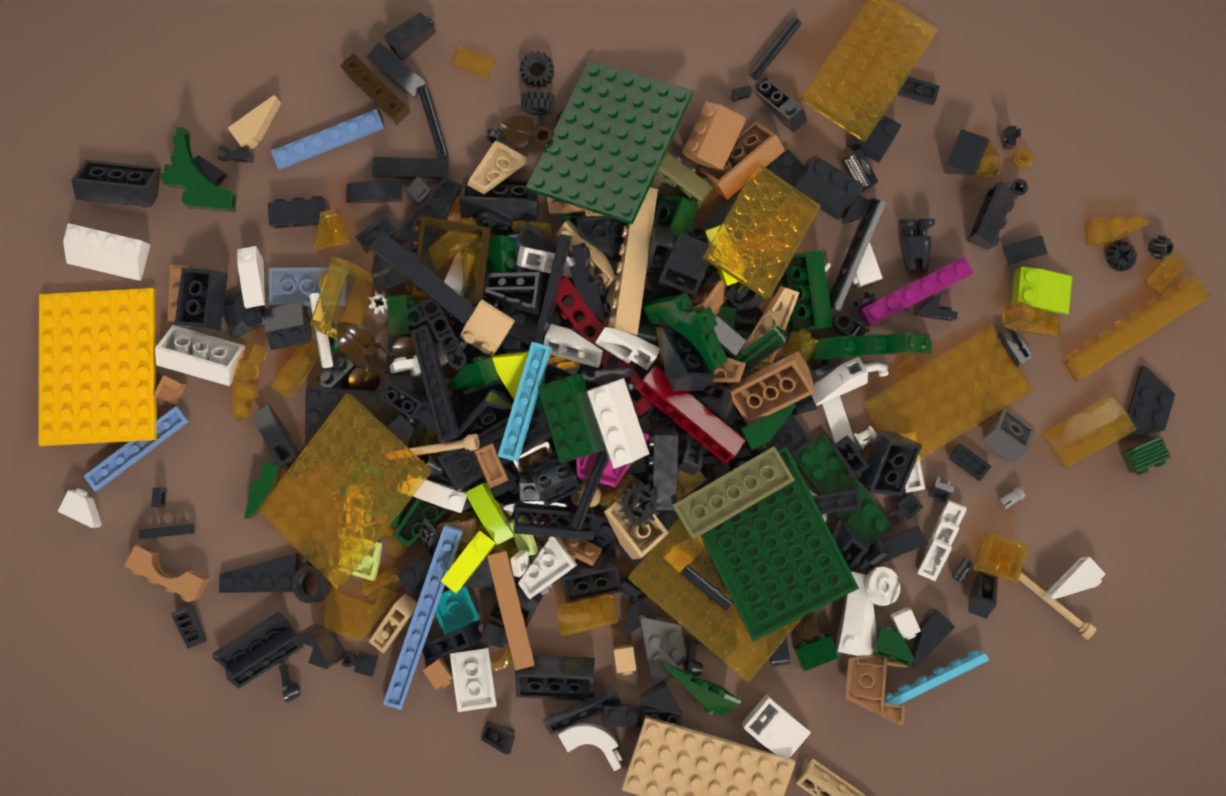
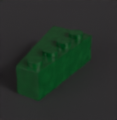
M444 473L432 480L454 487L449 477ZM417 498L392 536L410 546L421 536L419 533L424 519H427L433 525L449 509Z

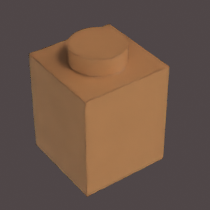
M442 657L423 670L435 690L439 687L444 689L452 683L453 673Z

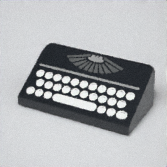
M861 149L841 160L849 175L864 184L860 193L878 183V179Z

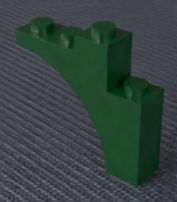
M176 127V133L173 134L174 152L171 153L172 165L164 164V170L161 172L163 184L170 188L185 189L182 193V202L190 209L235 213L237 193L233 190H227L214 185L201 173L192 155L190 132L184 127Z
M687 292L655 299L643 307L651 324L670 327L686 337L703 356L710 371L716 370L728 361L714 330L718 323L710 306L694 310Z

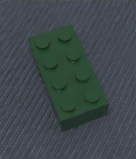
M582 374L538 386L560 463L604 451L599 429L586 394L587 388Z

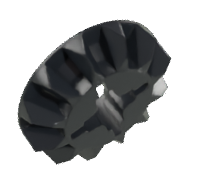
M1118 241L1108 247L1106 261L1116 271H1127L1137 262L1136 257L1138 254L1135 252V247L1130 245L1129 242ZM1119 251L1121 253L1127 252V254L1125 255L1126 260H1116L1120 256Z

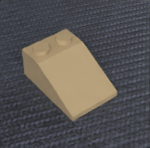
M619 498L604 513L621 546L631 559L642 558L668 534V531L655 515H653L655 520H648V525L641 524V526H635V522L634 524H628L629 519H622L624 513H618V510L622 508L621 505H617V502L622 501ZM639 502V503H638L637 505H635L634 507H638V506L641 505V503H643V502Z

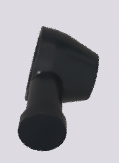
M688 640V657L684 664V670L701 676L703 664L695 660L698 642Z
M288 665L279 666L285 703L301 696L299 683L290 682Z

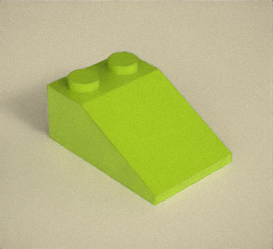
M1020 267L1014 270L1010 308L1069 314L1072 276L1028 267Z

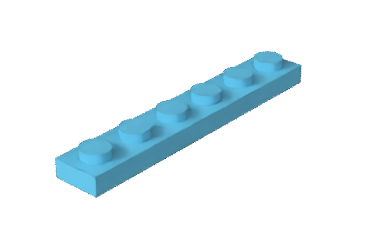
M531 343L498 453L499 457L516 462L519 461L539 394L538 386L542 384L552 348L549 346Z
M971 651L967 654L968 657L962 660L960 658L950 662L949 666L945 668L939 667L933 670V674L927 677L926 675L915 679L916 682L911 685L904 684L898 688V691L892 694L891 692L886 693L884 703L899 705L989 661L986 653L982 651Z

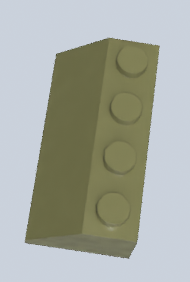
M666 152L655 177L680 196L698 205L697 208L699 209L713 190L711 181L705 177H699L694 168L691 166L686 167L681 163L682 160L674 154L671 156Z

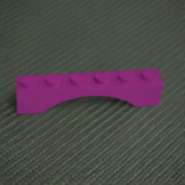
M963 257L862 308L858 313L865 326L870 327L974 273L966 258Z

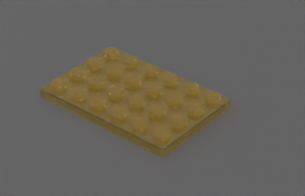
M758 163L707 248L703 258L768 300L821 205Z

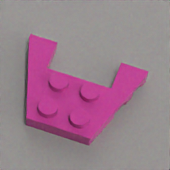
M643 433L645 442H647L650 435ZM599 452L577 458V477L589 479ZM608 459L599 483L617 487L633 462L613 468Z

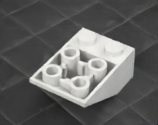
M767 694L741 723L743 728L774 754L790 758L811 733Z

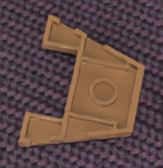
M873 654L849 658L847 663L845 699L903 726L905 706L885 704L884 698L887 665L907 668V666Z

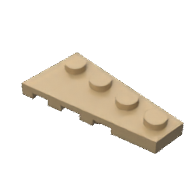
M780 286L740 351L742 355L744 349L774 327L779 326L785 331L800 292ZM777 350L762 362L773 364Z

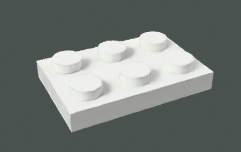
M489 647L450 654L458 712L496 707L497 700Z

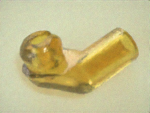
M510 647L503 650L502 660L492 663L494 673L507 669L513 664Z

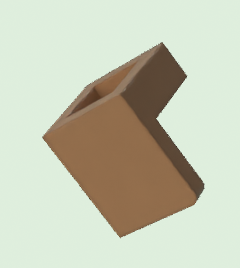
M163 375L154 393V397L162 398L177 405L187 384L170 376Z

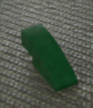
M263 462L260 480L251 481L245 519L254 518L269 501L276 489L283 466L280 467L279 464Z

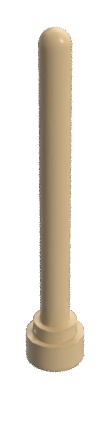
M471 434L459 441L391 451L387 454V457L389 459H397L459 448L469 449L470 451L478 450L479 439L477 434Z
M1022 572L1016 574L1018 580L1044 600L1043 595L1046 592ZM1044 600L1078 627L1080 635L1086 640L1091 638L1096 632L1097 628L1090 622H1082L1057 600Z

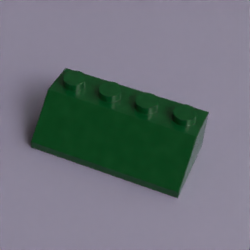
M823 250L778 257L780 270L783 274L782 287L800 292L788 322L789 333L833 327Z

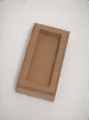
M493 443L474 451L490 488L508 481Z

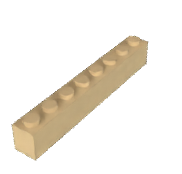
M654 188L649 189L633 225L626 223V226L623 227L622 237H624V242L619 249V255L622 256L616 273H619V277L614 284L616 297L613 298L611 310L614 311L613 317H610L608 328L620 330L634 336L638 334L658 189Z

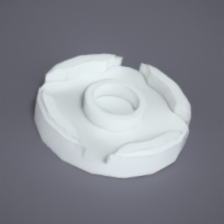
M876 567L869 571L866 576L865 592L869 600L876 605L885 606L892 604L899 596L900 583H898L897 574L892 569Z

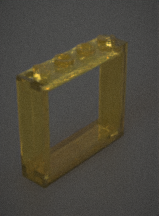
M332 256L310 325L316 327L315 331L336 339L337 329L332 327L331 324L348 274L355 277L356 280L342 322L362 326L370 302L369 297L372 296L375 285L371 273L350 261Z

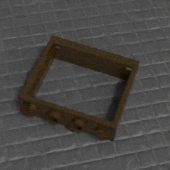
M421 216L414 222L413 232L416 233V237L411 244V252H414L413 257L419 262L425 226L477 235L470 299L464 298L472 306L477 307L483 296L490 228ZM407 280L406 290L409 291L408 296L431 299L423 291L417 290V286L411 281Z

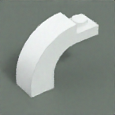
M581 722L559 731L558 736L567 752L583 744H592L604 752L614 771L621 768L620 761L623 759L618 750L614 751V748L618 747V741L606 728L594 723Z

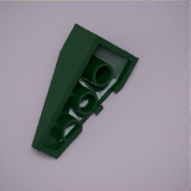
M661 661L660 664L704 706L706 712L712 715L715 712L724 715L741 703V700L726 688Z

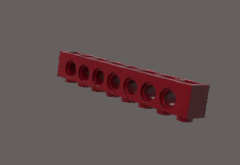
M566 276L561 280L556 304L561 308L559 313L565 321L569 320L573 326L570 329L597 346L598 344L595 342L604 330V327ZM566 296L573 299L572 304L569 306H565L562 303L563 298ZM576 312L584 314L582 321L578 322L573 319ZM587 328L595 329L596 333L593 337L585 335ZM607 350L602 353L599 368L611 369L607 366V362L610 359H616L619 363L616 368L632 369L633 375L629 376V382H635L637 387L642 379L630 363L628 364ZM642 394L639 400L631 399L638 417L655 406Z

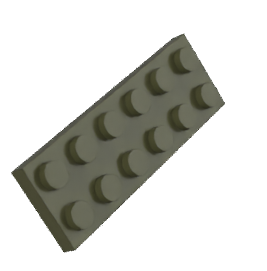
M774 446L672 505L693 540L795 481Z

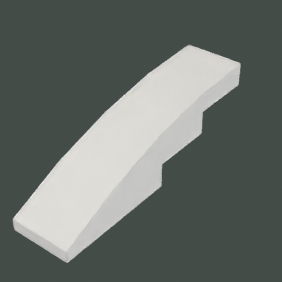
M947 500L930 537L917 574L936 581L952 549L951 544L960 529L959 524L967 510L965 506Z

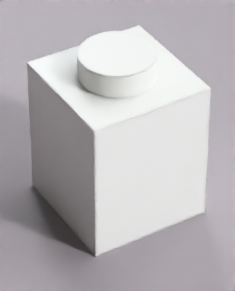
M905 608L890 614L895 629L906 640L916 637V633L920 632L911 609Z

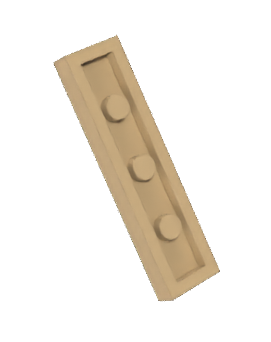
M814 759L809 761L805 773L796 781L797 785L813 796H825L821 791L829 793L830 796H866ZM805 780H810L814 785L808 784Z

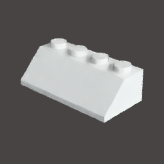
M69 223L63 240L67 264L138 281L142 280L150 244L141 240Z
M172 325L155 348L156 365L230 386L238 374L245 345Z
M624 378L586 391L611 466L617 468L648 455L649 451Z

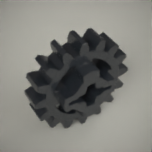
M642 482L636 485L635 483L629 484V488H623L625 494H619L622 501L617 502V505H621L622 508L618 510V513H624L622 519H629L628 524H634L635 522V526H641V524L648 525V520L654 521L653 515L659 514L656 507H660L661 504L656 503V500L660 497L653 495L656 490H649V484L644 486ZM639 502H643V503H641V505H639L638 507H634V506L637 505Z

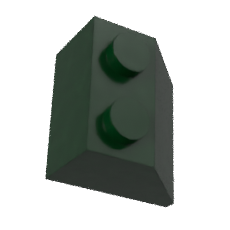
M657 194L652 233L654 228L673 231V236L679 237L680 232L688 235L698 205L684 197Z

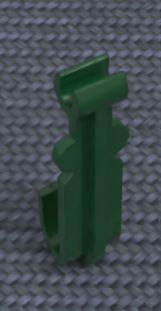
M776 326L744 349L743 355L738 353L733 360L746 363L743 374H748L752 369L751 366H756L779 349L787 341L788 337L783 329Z

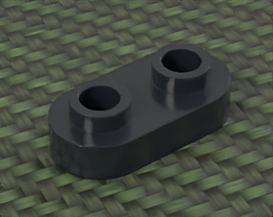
M481 211L477 216V225L490 228L492 233L503 236L513 233L514 223L506 217L491 211Z

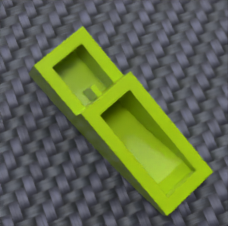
M487 483L466 492L477 516L497 545L515 536L499 502L495 501Z

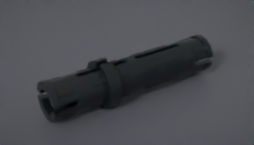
M688 564L680 572V575L684 576L709 597L708 600H713L725 612L734 603L720 591L719 587H714Z

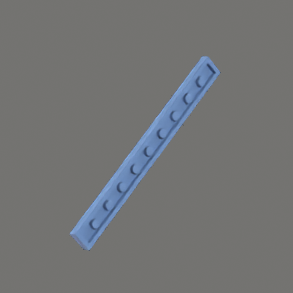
M444 524L383 705L402 710L444 588V584L440 581L451 568L463 533L461 529Z

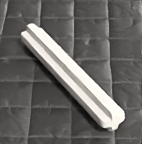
M312 293L309 295L321 364L323 368H330L333 366L321 295L320 293Z

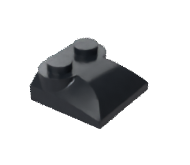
M242 291L224 301L223 317L233 339L265 325L264 312L261 305L245 308Z

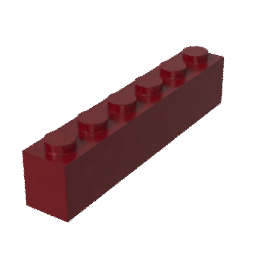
M656 365L646 373L635 388L725 464L736 456L745 442L737 432L733 431L724 421L697 401L693 395L687 391H674L664 371Z

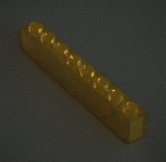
M1198 277L1183 279L1178 283L1179 287L1175 289L1170 288L1163 292L1162 298L1152 299L1146 303L1147 307L1143 310L1141 308L1135 310L1130 314L1131 317L1125 320L1124 318L1114 324L1115 328L1112 330L1106 329L1098 334L1099 338L1095 341L1091 339L1082 345L1084 348L1077 351L1076 349L1066 355L1068 358L1062 362L1073 379L1076 381L1085 378L1209 298L1210 295Z

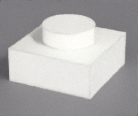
M521 549L511 558L513 576L521 577L530 567L527 550Z

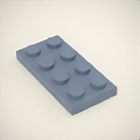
M269 268L268 306H279L302 301L304 306H311L309 295L312 293H320L322 306H346L347 268Z

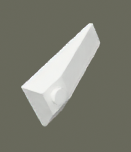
M851 571L859 589L845 596L835 646L838 652L856 656L871 655L876 643L877 632L874 605L865 592L864 584L867 575Z

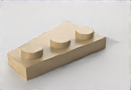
M495 140L467 185L485 194L528 162V158Z

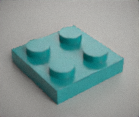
M461 587L457 593L450 589L441 594L435 614L444 635L480 619L468 587Z

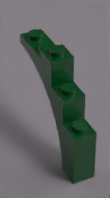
M900 332L886 335L870 334L855 337L840 336L804 341L806 361L879 355L931 354L932 347L930 335L916 334V332Z

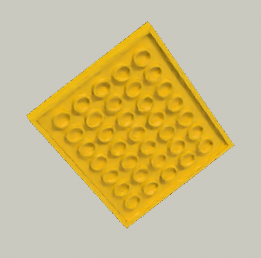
M154 288L39 294V446L157 440V397H154L156 391V290Z

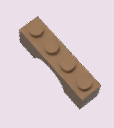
M143 544L134 546L124 565L130 569V573L137 576L141 574L146 577V581L164 586L163 589L167 592H176L181 595V599L187 602L198 600L209 581V578L194 570L186 571L180 577L166 574L159 564V552Z

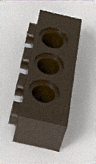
M354 53L340 65L343 72L396 125L410 113L408 107Z

